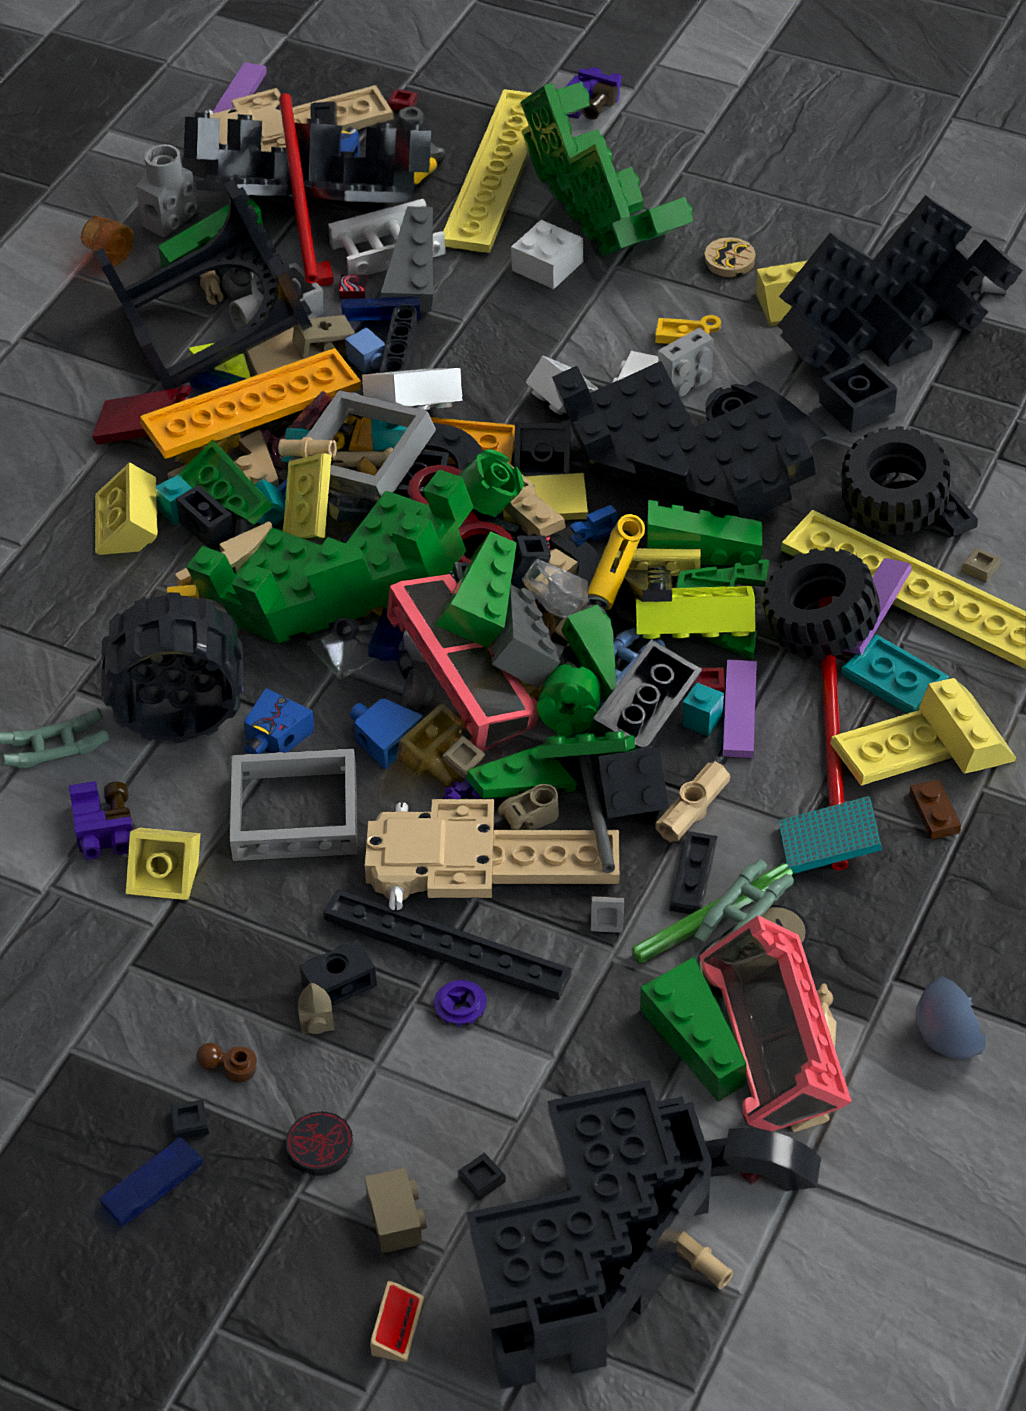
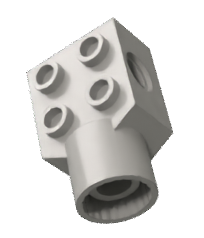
M163 144L154 146L146 151L144 156L146 171L136 185L142 227L162 237H166L194 216L198 209L192 172L182 167L180 152L176 147Z
M296 262L290 264L289 267L295 277L293 281L297 282L303 293V299L300 301L305 300L312 312L308 316L309 319L323 315V289L316 282L307 283L304 270ZM259 277L251 280L252 294L235 300L229 305L230 317L237 331L243 328L255 316L262 304L264 287Z

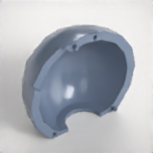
M945 977L936 978L924 989L916 1006L918 1031L924 1042L941 1055L959 1059H968L980 1055L986 1047L985 1035L981 1033L978 1020L971 1008L973 1003L970 1000L972 998L967 997L958 985Z

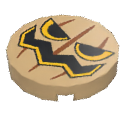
M729 237L715 240L706 247L704 253V261L708 265V269L719 276L735 277L736 273L741 272L743 275L748 273L755 264L756 254L754 248L748 242L738 238Z

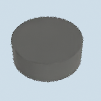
M406 107L399 112V124L406 128V125H421L423 123V113L416 107Z

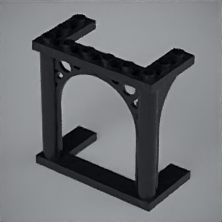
M234 180L224 184L229 196V210L227 218L217 235L197 251L125 288L103 247L94 252L134 328L133 332L165 390L176 389L300 324L303 331L312 327L308 317L312 312L305 300L300 301L303 299V293L297 282L293 281L295 277L288 263L284 265L278 253L273 255L276 253V249L270 238L265 240L268 236L262 224H256L255 221L259 217L252 205L248 207L246 204L250 201L244 187H237ZM254 251L250 259L241 261L246 252ZM241 268L253 272L261 279L264 287L262 304L255 316L243 328L166 368L137 308L202 274L216 269Z

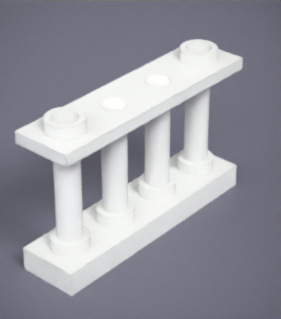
M424 199L328 224L330 245L333 250L345 247L349 254L347 256L348 275H370L388 270L395 244L383 247L379 237L392 234L397 241L407 206L427 207ZM444 232L433 233V257L446 254ZM369 241L373 250L359 253L355 244Z

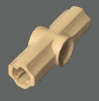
M716 761L714 763L708 762L693 781L681 786L680 796L656 822V830L662 835V838L671 843L672 841H679L694 822L700 821L706 816L709 804L730 781V774L723 765Z

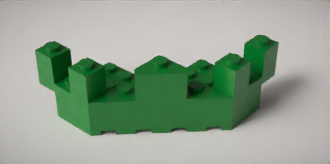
M582 82L558 90L555 89L553 83L542 86L520 102L528 126L521 130L537 178L541 183L547 182L550 185L549 192L558 202L563 201L567 205L565 206V211L574 222L580 221L584 225L582 226V231L591 242L596 240L600 244L599 251L603 256L663 236L677 228L694 222L692 207L685 197L630 217V213L644 209V200L639 189V178L633 172L632 167L615 172L612 164L611 150L609 147H606L605 139L600 135L598 129L576 137L571 136L572 128L567 115L582 111L590 106L589 93L583 87Z
M439 469L423 490L428 505L385 491L347 543L327 537L323 544L319 545L271 528L259 548L241 566L236 574L226 554L205 546L200 548L186 568L200 596L223 604L227 614L233 618L238 628L276 643H282L290 640L289 636L303 631L306 634L328 628V623L334 622L339 618L349 617L356 619L368 615L367 611L381 606L387 609L390 586L400 581L450 574L453 570L454 562H459L466 552L458 528L472 511L473 505L463 477ZM440 581L406 585L404 588L410 597L421 593L425 597L437 592Z

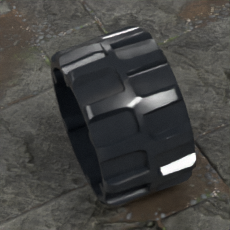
M168 592L165 596L137 599L134 601L133 606L122 614L117 613L110 620L109 636L103 638L101 645V695L104 704L112 707L113 720L122 728L128 727L146 740H171L175 743L187 742V739L201 735L209 736L217 732L219 726L226 719L233 718L240 708V694L245 689L242 642L237 638V625L233 618L228 614H222L214 607L212 601L205 598L196 599L181 596L177 592Z

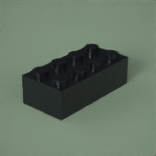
M651 639L593 717L588 733H594V737L605 736L607 732L624 731V735H634L635 748L654 746L683 706L684 699L697 683L702 669Z

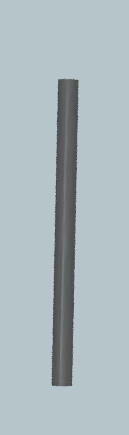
M578 755L602 869L605 873H611L615 870V864L590 755Z

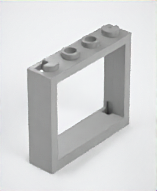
M339 390L306 437H311L313 440H332L349 414L408 427L375 476L334 465L330 467L329 490L378 502L385 491L394 493L436 431V428L430 418V414L422 408L416 409L400 403L382 401L376 397L370 398L354 392L348 393ZM292 456L289 461L300 459L302 456Z
M354 749L232 755L230 846L233 861L357 854V789ZM345 774L346 826L241 831L242 779ZM341 840H350V842H341Z

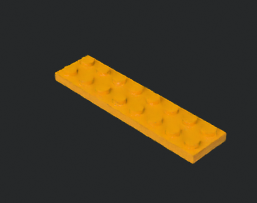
M334 348L140 416V424L166 459L206 445L212 440L217 441L332 400L339 390L348 393L360 390L361 380Z

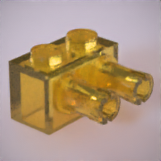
M441 703L400 739L396 756L416 775L419 776L423 771L428 770L445 787H448L459 774L442 761L440 756L447 752L461 737L464 722Z

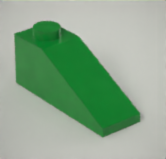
M597 604L568 616L561 631L582 667L592 671L599 679L602 688L601 699L605 702L616 688L613 629L608 615L603 613Z

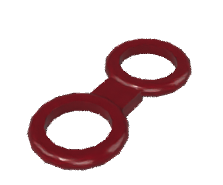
M446 465L425 467L416 472L409 481L407 491L409 499L428 505L427 500L419 491L423 483L432 479L439 469L457 476L462 470ZM473 511L469 513L458 528L462 540L476 534L488 535L491 531L513 541L512 536L503 527L491 522L479 521ZM463 555L459 562H470L471 559Z

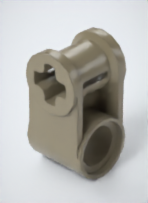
M537 785L533 789L505 800L498 808V814L502 819L507 820L511 826L510 830H537L555 822L559 817L558 793L551 785Z

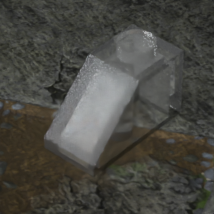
M536 559L522 578V582L544 608L563 619H567L568 616L584 610L588 605L587 580L542 560Z

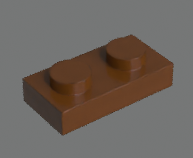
M940 779L910 785L909 794L931 840L960 833L961 823Z

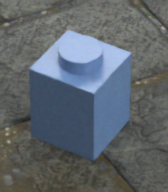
M368 328L345 339L347 359L366 375L381 367L385 343Z

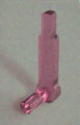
M322 391L311 405L306 406L289 428L309 430L320 417V412L331 400V396ZM265 430L262 434L263 438L272 446L274 455L282 459L278 446L280 440L285 439L286 432L278 439L271 432Z

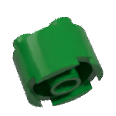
M492 449L484 450L458 475L464 479L473 509L492 517H497L518 496L524 486L522 474L517 466L513 469L507 463L510 459L501 452Z
M571 664L557 666L544 681L537 703V711L540 718L549 728L556 731L559 736L568 737L571 734L587 730L600 706L601 683L597 676L585 667L581 666L579 669L571 667Z

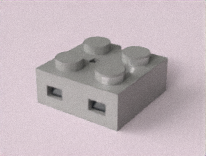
M701 328L658 350V362L662 361L679 397L686 395L691 387L697 388L712 379L714 338Z

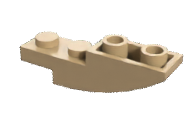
M522 475L523 489L505 508L507 513L518 525L522 526V530L528 536L535 533L538 536L545 535L546 537L565 529L564 518L536 495L535 485Z
M270 521L220 543L221 553L226 554L235 574L266 538L272 528ZM187 568L175 573L177 586L195 585Z

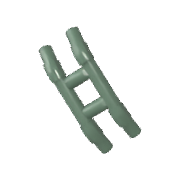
M96 708L87 714L72 718L70 721L29 731L0 732V744L24 746L29 745L31 742L34 751L33 753L2 754V766L29 768L36 766L35 764L79 753L82 755L95 750L100 744L110 739L105 729L92 736L89 735L84 739L77 740V742H75L73 732L84 731L91 727L93 723L103 718L101 710ZM61 735L62 746L45 748L43 739Z
M759 859L755 863L748 865L717 904L708 911L694 937L700 942L705 943L712 931L715 930L723 919V916L738 923L731 934L756 916L762 917L774 901H777L785 893V890L793 885V877L785 874L780 879L773 881L766 889V892H763L751 884L758 878V875L767 869L766 862ZM741 894L757 902L748 914L732 906ZM750 928L726 943L721 953L732 959L739 946L743 944L746 937L750 934Z

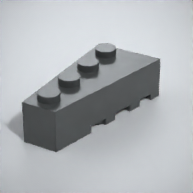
M407 206L381 290L379 310H394L399 305L408 304L415 307L416 311L431 312L433 300V207Z
M511 585L505 628L494 640L495 643L491 647V653L495 655L492 658V665L539 688L559 665L560 660L555 651L556 646L552 643L548 634L549 630L541 617L542 613L535 603V596L525 588L520 590Z

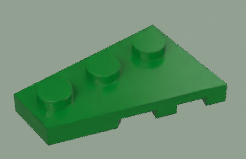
M624 731L607 732L605 736L594 737V733L579 734L571 738L552 736L547 738L546 743L537 746L538 758L627 752L635 748L634 735H624Z
M537 746L469 769L466 775V780L482 799L518 796L520 791H528L540 784H548L555 789L563 788L564 792H574L577 782L555 757L538 758Z

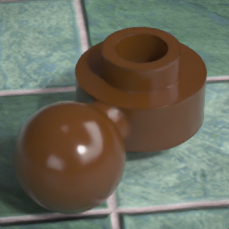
M206 1043L198 1049L196 1054L197 1062L202 1068L210 1070L223 1066L224 1074L230 1080L236 1082L247 1081L256 1072V1055L246 1047H234L226 1053H222L218 1045ZM241 1059L244 1062H237L235 1060Z

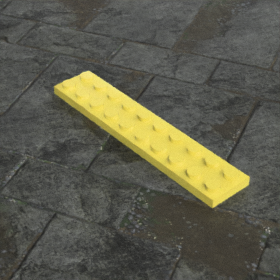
M503 90L444 228L445 247L490 253L529 157V152L521 130L528 126L520 102L532 93Z
M814 510L782 542L781 551L792 556L802 553V555L809 553L810 549L815 548L819 551L824 550L825 547L834 548L836 551H839V549L848 551L851 555H857L862 559L863 563L867 564L872 577L884 558L910 563L912 571L892 605L1026 669V611Z

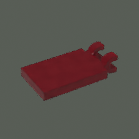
M185 385L179 389L105 400L92 438L96 444L149 436L140 424V416L190 399L187 397L191 391L190 386Z

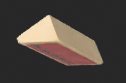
M387 1282L370 1342L372 1356L407 1362L424 1296L395 1282Z

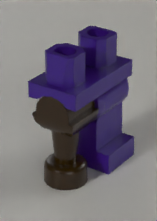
M591 67L589 70L581 68L578 71V75L574 76L565 86L582 82L590 97V106L567 116L579 119L583 113L586 118L595 120L602 113L603 105L613 106L614 102L617 103L620 99L622 76L617 73H612L610 76L602 74L599 68Z
M96 781L69 785L79 852H83L85 859H97L101 856V849L111 847L114 854H129L130 831L133 830L130 810L124 804L129 798L128 786L118 781L107 784L104 787V799L111 805V809L102 811Z

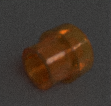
M96 215L84 225L80 237L82 244L92 250L95 258L94 252L103 247L113 266H117L125 261L134 245V233L130 227L117 220H109L108 218H101Z

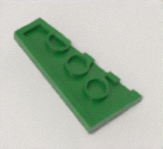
M214 440L178 474L191 488L199 485L227 511L253 525L273 506L269 499Z

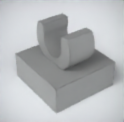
M592 897L591 931L623 933L624 898Z

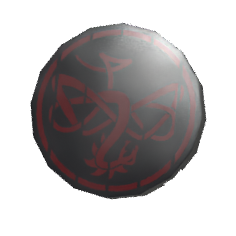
M325 1111L308 1113L298 1118L289 1128L286 1136L288 1158L294 1167L299 1170L301 1168L304 1171H308L310 1175L331 1174L341 1169L353 1153L352 1129L347 1121L337 1114Z

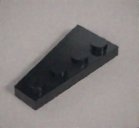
M652 565L648 566V570H627L620 586L626 588L627 592H632L633 596L642 602L672 601L671 571L665 570V566Z

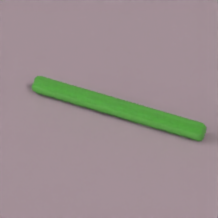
M782 863L760 875L751 885L766 892V889L773 881L780 879L785 874L792 876L793 872L786 863ZM741 894L732 906L740 909L753 902V900ZM721 898L633 946V958L638 963H644L694 935L701 926L702 920L708 911Z

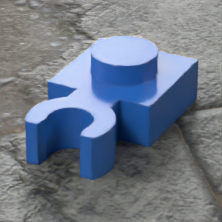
M612 505L588 514L586 522L573 523L570 529L575 535L570 536L571 541L578 546L586 542L588 538L594 542L610 535L617 524V511Z

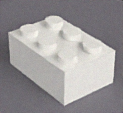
M460 368L418 369L362 375L365 397H376L382 401L400 403L404 406L416 409L422 408L424 410H428L431 407H452V402L462 401Z

